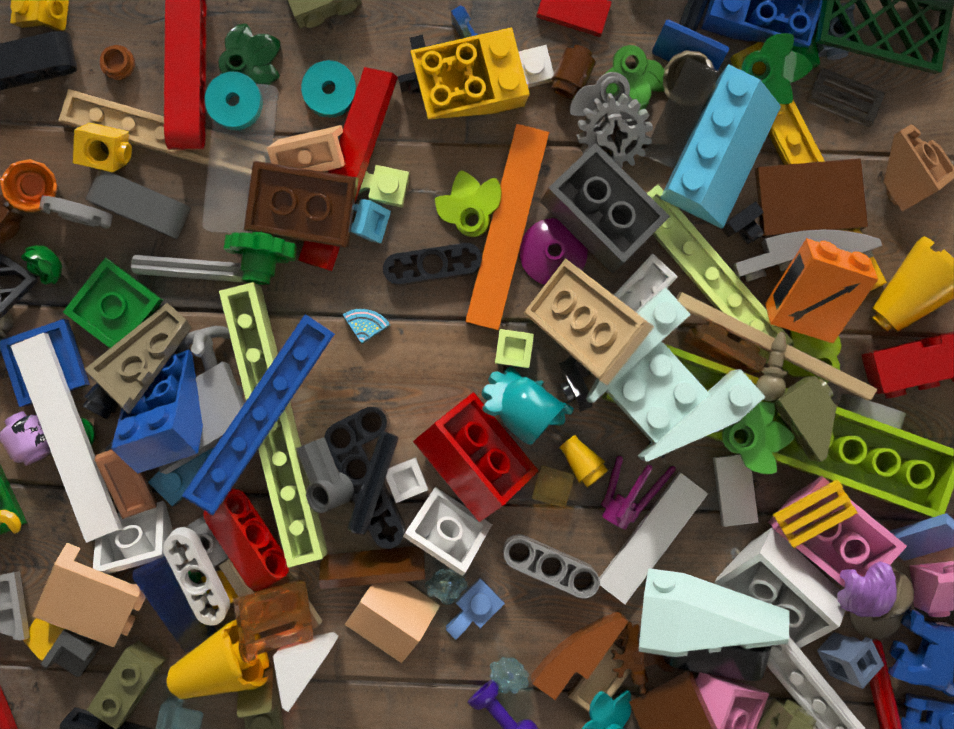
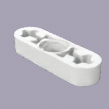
M177 528L171 532L163 544L164 555L196 618L205 625H217L225 618L230 608V599L197 533L190 528ZM179 541L180 544L187 543L189 547L186 551L182 547L176 548V542ZM192 569L202 571L206 576V582L202 584L192 582L188 576V571ZM208 601L212 606L218 605L217 612L213 608H206Z

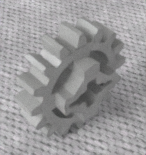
M611 93L607 94L606 103L602 104L599 99H594L596 108L593 111L588 108L583 110L588 118L587 121L580 120L577 123L579 128L584 131L577 135L578 142L584 144L580 148L582 153L584 154L597 143L599 146L605 145L609 148L610 153L607 154L621 168L624 161H628L632 166L635 165L633 156L638 154L644 157L646 153L642 149V145L652 143V139L645 134L653 130V125L645 121L650 116L646 109L639 110L641 104L637 99L628 104V97L623 93L618 101H615ZM620 111L630 114L635 120H624L620 115ZM602 116H604V117L602 118V120L599 122V124L595 125V124L597 123V121H598ZM614 121L620 129L616 131L615 143L610 137L613 134V128H615Z

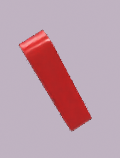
M165 0L164 139L168 150L204 149L206 145V0Z

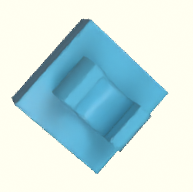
M361 199L360 203L354 206V211L357 213L351 226V232L371 242L381 244L391 211L373 201Z

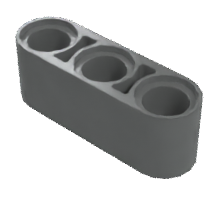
M98 169L85 200L177 240L191 211V208L183 203L109 171Z

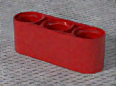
M231 489L214 515L204 510L206 524L250 589L260 592L288 574L290 567H287L284 552L244 492L239 489Z

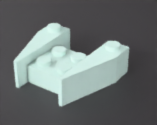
M665 287L636 312L653 325L654 328L608 386L598 378L596 379L586 400L589 403L595 402L606 392L651 441L637 455L641 460L648 462L739 422L765 396L741 369L728 372L709 391L698 382L662 342L666 336L691 315Z

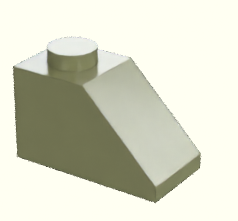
M816 376L804 377L786 389L783 396L775 401H771V403L775 404L776 411L794 434L795 439L809 460L821 462L828 455L837 406L831 399L834 395L829 385L823 379L818 380Z

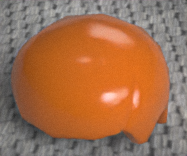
M31 159L12 163L0 178L4 199L13 208L25 213L39 212L41 197H55L58 190L54 173L45 164Z

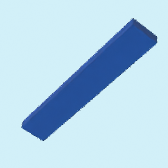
M306 314L303 316L182 497L209 514H215L335 333Z

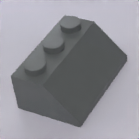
M597 143L566 170L547 189L540 200L612 274L670 217Z

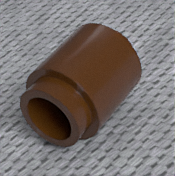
M581 45L565 48L553 74L552 81L554 83L551 89L556 94L573 100L576 93L586 86L595 67L596 61L592 57L593 53Z

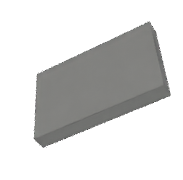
M222 361L196 377L203 423L198 454L159 466L160 473L169 474L216 446L244 405L228 363Z

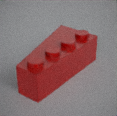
M954 331L861 354L869 385L877 389L875 394H884L885 399L906 395V388L918 386V390H926L940 386V380L951 378L952 382H954Z

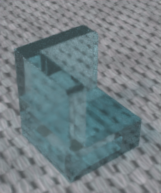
M170 696L160 706L156 729H201L203 712L182 708L184 699Z

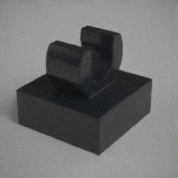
M755 201L728 220L722 231L727 237L739 231L740 236L748 245L764 234L761 227L754 221L764 212Z

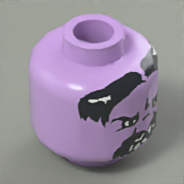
M22 411L4 421L6 427L0 432V442L12 461L17 463L24 462L27 466L45 458L51 453L37 414L26 416L25 412Z

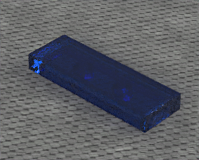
M165 556L133 570L132 578L185 653L195 649L217 632L213 625H205L196 618Z

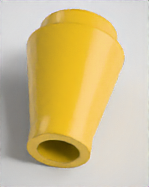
M576 435L559 447L564 453L578 482H583L587 488L609 471L604 465L606 461L581 442Z

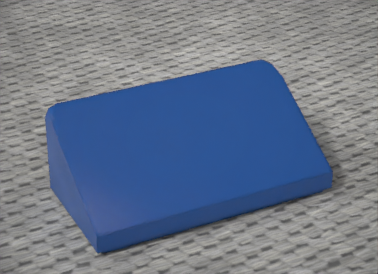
M668 19L661 29L652 49V54L669 62L674 55L683 51H699L711 60L716 75L730 48Z

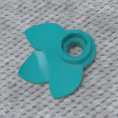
M604 691L598 692L590 704L589 714L591 720L582 729H625L623 726L631 714L629 702L632 699L630 691H624L615 700H612Z

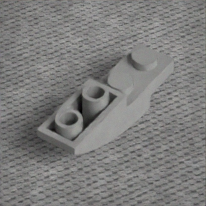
M842 230L792 232L763 240L761 245L764 254L735 263L732 268L738 278L745 276L746 282L767 276L765 270L775 266H779L780 272L788 268L806 238L817 242L827 241L834 244L838 249L851 253L854 251L861 252L869 258L874 256L872 250L881 247L882 243L879 238Z

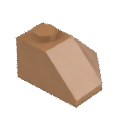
M912 124L894 135L883 182L887 187L886 193L888 198L894 205H898L902 212L939 191L954 179V166L942 147L933 140L927 143L918 138L921 135L920 130Z

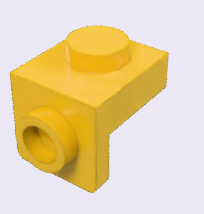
M11 0L12 12L10 23L21 28L45 25L57 31H64L66 29L69 0Z

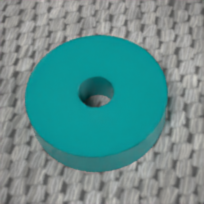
M331 60L321 61L311 66L306 71L301 84L302 96L307 106L315 114L326 118L339 117L348 112L357 90V85L351 71L345 65ZM327 85H334L335 91L331 94L324 93V88Z
M226 72L214 78L208 85L205 93V106L212 119L221 127L229 130H242L251 126L259 118L263 108V98L258 86L250 77L239 72ZM238 96L239 103L235 106H230V98Z

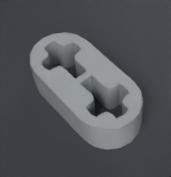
M842 394L838 404L840 408L900 430L906 413L848 394Z

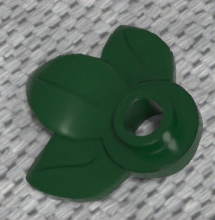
M246 23L239 24L228 32L224 41L226 51L221 54L218 61L221 74L226 72L243 73L250 77L257 86L269 85L280 78L278 71L270 64L280 49V40L268 34L253 36L251 29ZM239 61L242 65L234 67L230 62Z

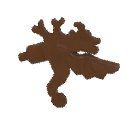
M628 622L625 629L622 630L615 642H618V639L622 640L620 646L624 649L623 653L618 654L616 650L610 651L613 654L611 660L620 659L623 664L619 668H613L612 671L617 672V678H622L626 669H629L633 685H638L639 692L642 694L647 692L645 683L649 682L645 667L655 664L664 672H674L680 669L667 664L664 661L663 655L639 652L637 637L639 635L640 639V626L638 624L632 626V623Z

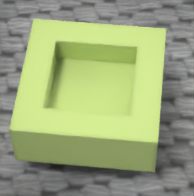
M500 329L495 364L529 368L534 334Z

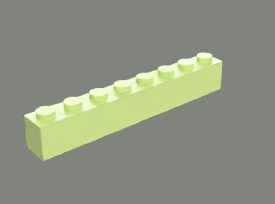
M254 282L219 291L246 400L278 355L262 287ZM290 402L258 448L287 567L323 559L328 554L318 512H315L307 502L306 490L310 483L296 448L301 446Z

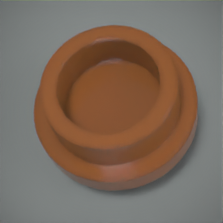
M109 46L101 53L100 67L109 78L123 80L134 71L135 58L124 46Z

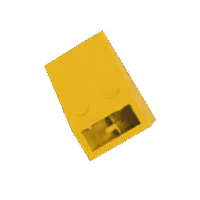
M512 27L410 50L428 119L503 112L524 107L530 95Z

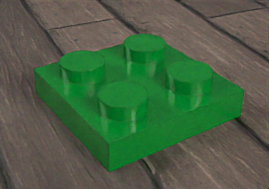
M105 257L63 313L107 347L111 348L154 314L164 300Z

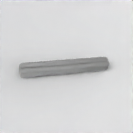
M143 255L132 257L131 270L133 273L140 275L246 283L242 281V273L239 272L240 263Z

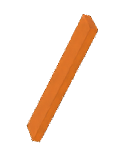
M516 124L500 185L501 202L498 209L493 212L482 255V262L478 270L465 323L496 331L499 330L549 136L548 131Z

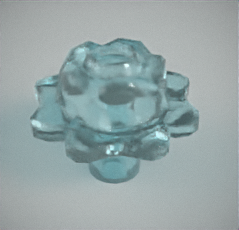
M449 568L439 569L433 573L432 578L425 582V587L428 589V596L437 597L443 604L450 605L455 599L460 597L462 591L467 589L468 584L465 581L464 575L462 576Z
M501 657L498 662L490 664L492 671L489 677L498 684L499 692L506 694L511 691L516 694L520 689L529 686V681L527 680L529 672L525 670L524 665L518 662L517 659Z

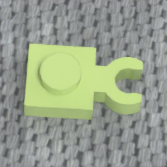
M376 165L374 174L366 171L359 193L369 190L368 198L370 201L403 208L410 173Z

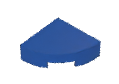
M460 5L451 11L452 24L461 39L478 35L469 24L471 18L464 6Z

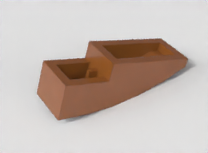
M617 611L577 630L542 660L530 675L532 684L556 700L575 672L588 680L627 625L628 620Z

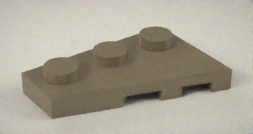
M166 303L84 370L129 415L192 327L187 319Z

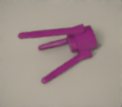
M617 456L606 496L601 503L606 508L602 517L626 530L630 522L635 523L640 512L676 471L675 466H670L636 505L634 500L653 467L650 464L646 465L627 497L618 493L614 499L623 461L622 456Z

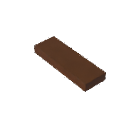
M418 546L327 554L323 559H320V589L426 579L425 551Z

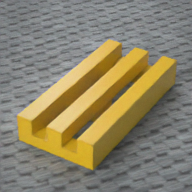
M836 479L776 512L773 516L790 545L795 548L858 512L843 490L840 481ZM836 492L837 498L789 524L786 523L785 520ZM841 505L844 506V508L838 510L837 512L827 516L826 518L816 522L815 524L793 535L792 532L796 531L797 529L807 525L808 523L818 519L819 517L829 513L830 511L838 508Z

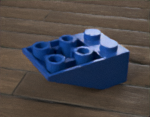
M710 0L701 29L732 39L764 43L775 34L788 33L794 35L793 46L808 48L811 44L823 0Z
M190 350L175 355L172 354L129 415L121 408L111 449L137 474L198 454L203 423L193 355Z

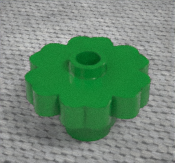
M233 232L231 235H225L223 248L227 253L236 254L238 257H241L239 272L242 273V281L246 283L254 282L257 285H270V279L275 277L276 263L295 261L297 252L296 244L285 242L284 239L276 238L271 234L263 232Z

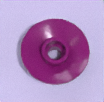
M557 218L544 219L535 223L527 230L521 241V264L525 272L534 281L542 285L548 282L565 259L581 271L587 261L588 249ZM550 245L559 246L561 249L560 255L556 257L551 256L548 253V247Z

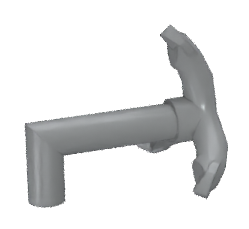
M215 325L188 332L175 351L177 353L183 352V350L190 348V345H192V353L199 358L201 357L206 372L218 364L212 347V338L228 339L230 338L229 330L227 327ZM237 385L242 396L243 390L241 386Z

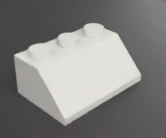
M773 527L749 542L715 580V583L719 586L789 610V636L799 649L839 628L846 611L840 607L837 596L840 590L798 550L793 548L784 537L777 533Z

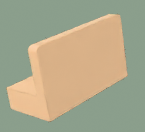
M342 125L275 141L267 147L271 163L321 172L343 167L345 162L338 136L343 133Z

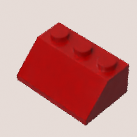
M473 391L413 442L478 522H481L504 506L539 470L498 420L483 411L484 404Z

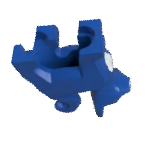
M908 609L904 613L901 623L911 632L922 637V641L918 651L913 652L903 642L893 640L889 653L896 659V662L892 667H889L888 673L892 677L907 683L925 685L942 691L947 696L954 697V626L946 622L925 621L924 616L920 612Z

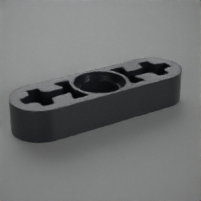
M471 243L395 253L385 260L383 273L386 279L396 286L469 276L479 270L482 255L479 248ZM465 250L469 251L470 256H476L477 260L471 262L470 268H464L463 263H454L452 265L455 271L447 272L448 260L445 253L452 252V259L461 258L462 251ZM430 255L440 257L443 262L442 269L436 274H429L423 269V261ZM418 257L417 268L421 276L414 277V270L403 272V278L397 279L395 273L389 272L390 269L395 267L396 261H401L403 266L413 265L411 258Z

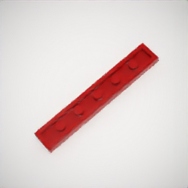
M367 67L363 69L343 133L339 139L345 165L328 171V173L359 178L355 202L398 77L392 72ZM304 241L298 261L332 271L340 247Z

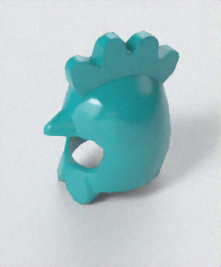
M508 367L504 374L497 371L492 372L488 378L490 384H487L481 393L482 397L487 400L483 406V411L491 416L498 415L504 426L516 438L530 446L549 425L560 426L564 424L565 414L570 415L574 411L573 407L560 402L542 387L544 381H533L527 377H521L512 367Z

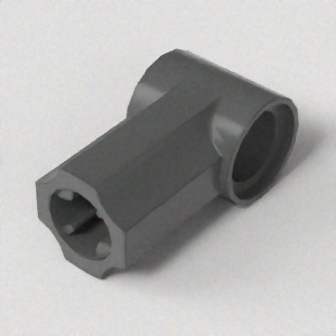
M325 437L296 448L310 483L306 490L307 502L315 512L325 513L352 500L354 495L353 484L347 475L338 472Z

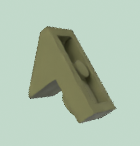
M274 667L264 669L263 678H268L267 682L261 687L238 691L237 717H244L246 729H284Z

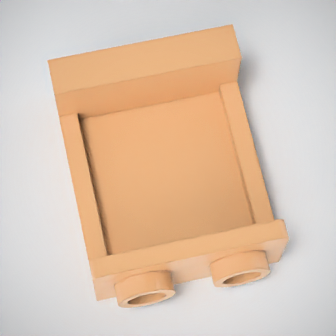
M67 543L53 566L33 617L115 647L120 634L128 636L137 616L130 614L132 609L140 611L148 594L147 590L142 589L147 576L140 574L137 583L130 584L77 563L75 560L80 548Z

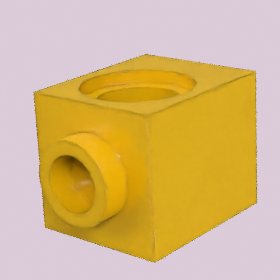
M88 123L74 129L73 164L115 172L126 166L130 161L132 145L129 143V131L94 123ZM101 142L107 146L109 155L102 150Z

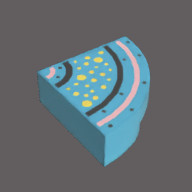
M354 309L342 314L362 344L391 325L382 315L368 309Z

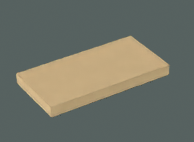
M567 259L562 262L524 311L526 316L607 386L654 328L648 321Z

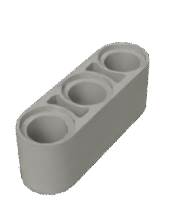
M515 534L505 541L503 546L504 558L513 569L583 599L592 597L599 590V576L588 563L525 535ZM516 543L525 544L529 549L527 556L522 560L513 559L509 555L512 545ZM550 557L557 558L560 561L559 569L553 574H547L541 570L543 561ZM580 572L591 574V582L585 588H578L573 583L574 577Z

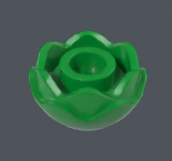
M35 245L24 249L26 252L21 256V259L27 261L28 271L40 276L42 284H55L62 274L63 266L59 258L46 246Z

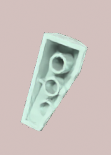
M648 568L639 652L679 657L687 656L688 651L708 649L709 653L721 652V647L741 645L743 648L748 649L788 644L790 611L685 573Z

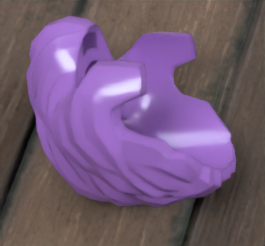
M874 563L869 567L864 577L860 576L855 569L841 571L840 577L845 581V588L838 591L837 596L841 608L859 617H880L890 611L896 601L897 588L893 569L888 563Z

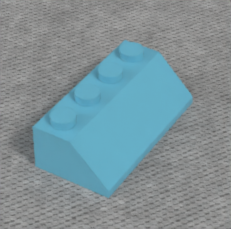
M729 64L726 66L715 83V89L708 98L660 199L721 229L724 228L781 108V105L760 79Z

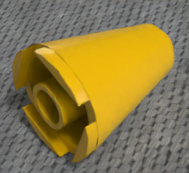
M925 236L915 243L872 307L876 313L872 319L886 332L891 328L899 332L954 299V258L944 249L941 252L932 250L930 247L935 242Z
M237 618L230 621L170 667L166 680L169 691L179 699H188L261 687L267 682L268 677L263 678L264 669L269 668V658L260 634L257 630L250 632L245 626L250 623L246 619Z

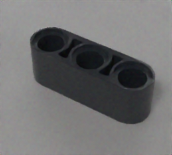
M54 31L0 43V90L66 76L78 70L71 36L67 32Z
M741 645L721 647V652L709 653L708 649L688 651L687 656L672 657L663 655V658L667 664L678 669L747 681H759L764 677L771 646L745 649Z

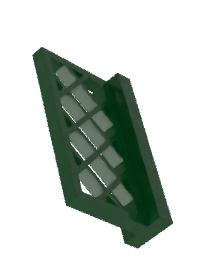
M839 0L822 1L815 43L932 74L942 72L954 0H879L883 7L874 14H872L865 0H850L843 6ZM899 1L906 2L912 13V16L904 22L894 7ZM854 3H856L865 19L855 27L845 12ZM930 9L940 12L938 27L933 30L924 16V13ZM885 11L894 26V29L884 35L875 19ZM836 16L846 31L840 38L828 35L830 21ZM916 20L924 35L915 43L906 29V26ZM866 25L869 26L876 39V42L870 46L864 45L857 33L858 30ZM898 33L906 47V50L900 54L894 53L888 42V39ZM926 41L933 51L931 62L924 61L918 50V47Z

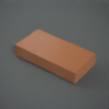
M113 450L95 456V463L122 519L156 508L157 501L143 472L137 474Z

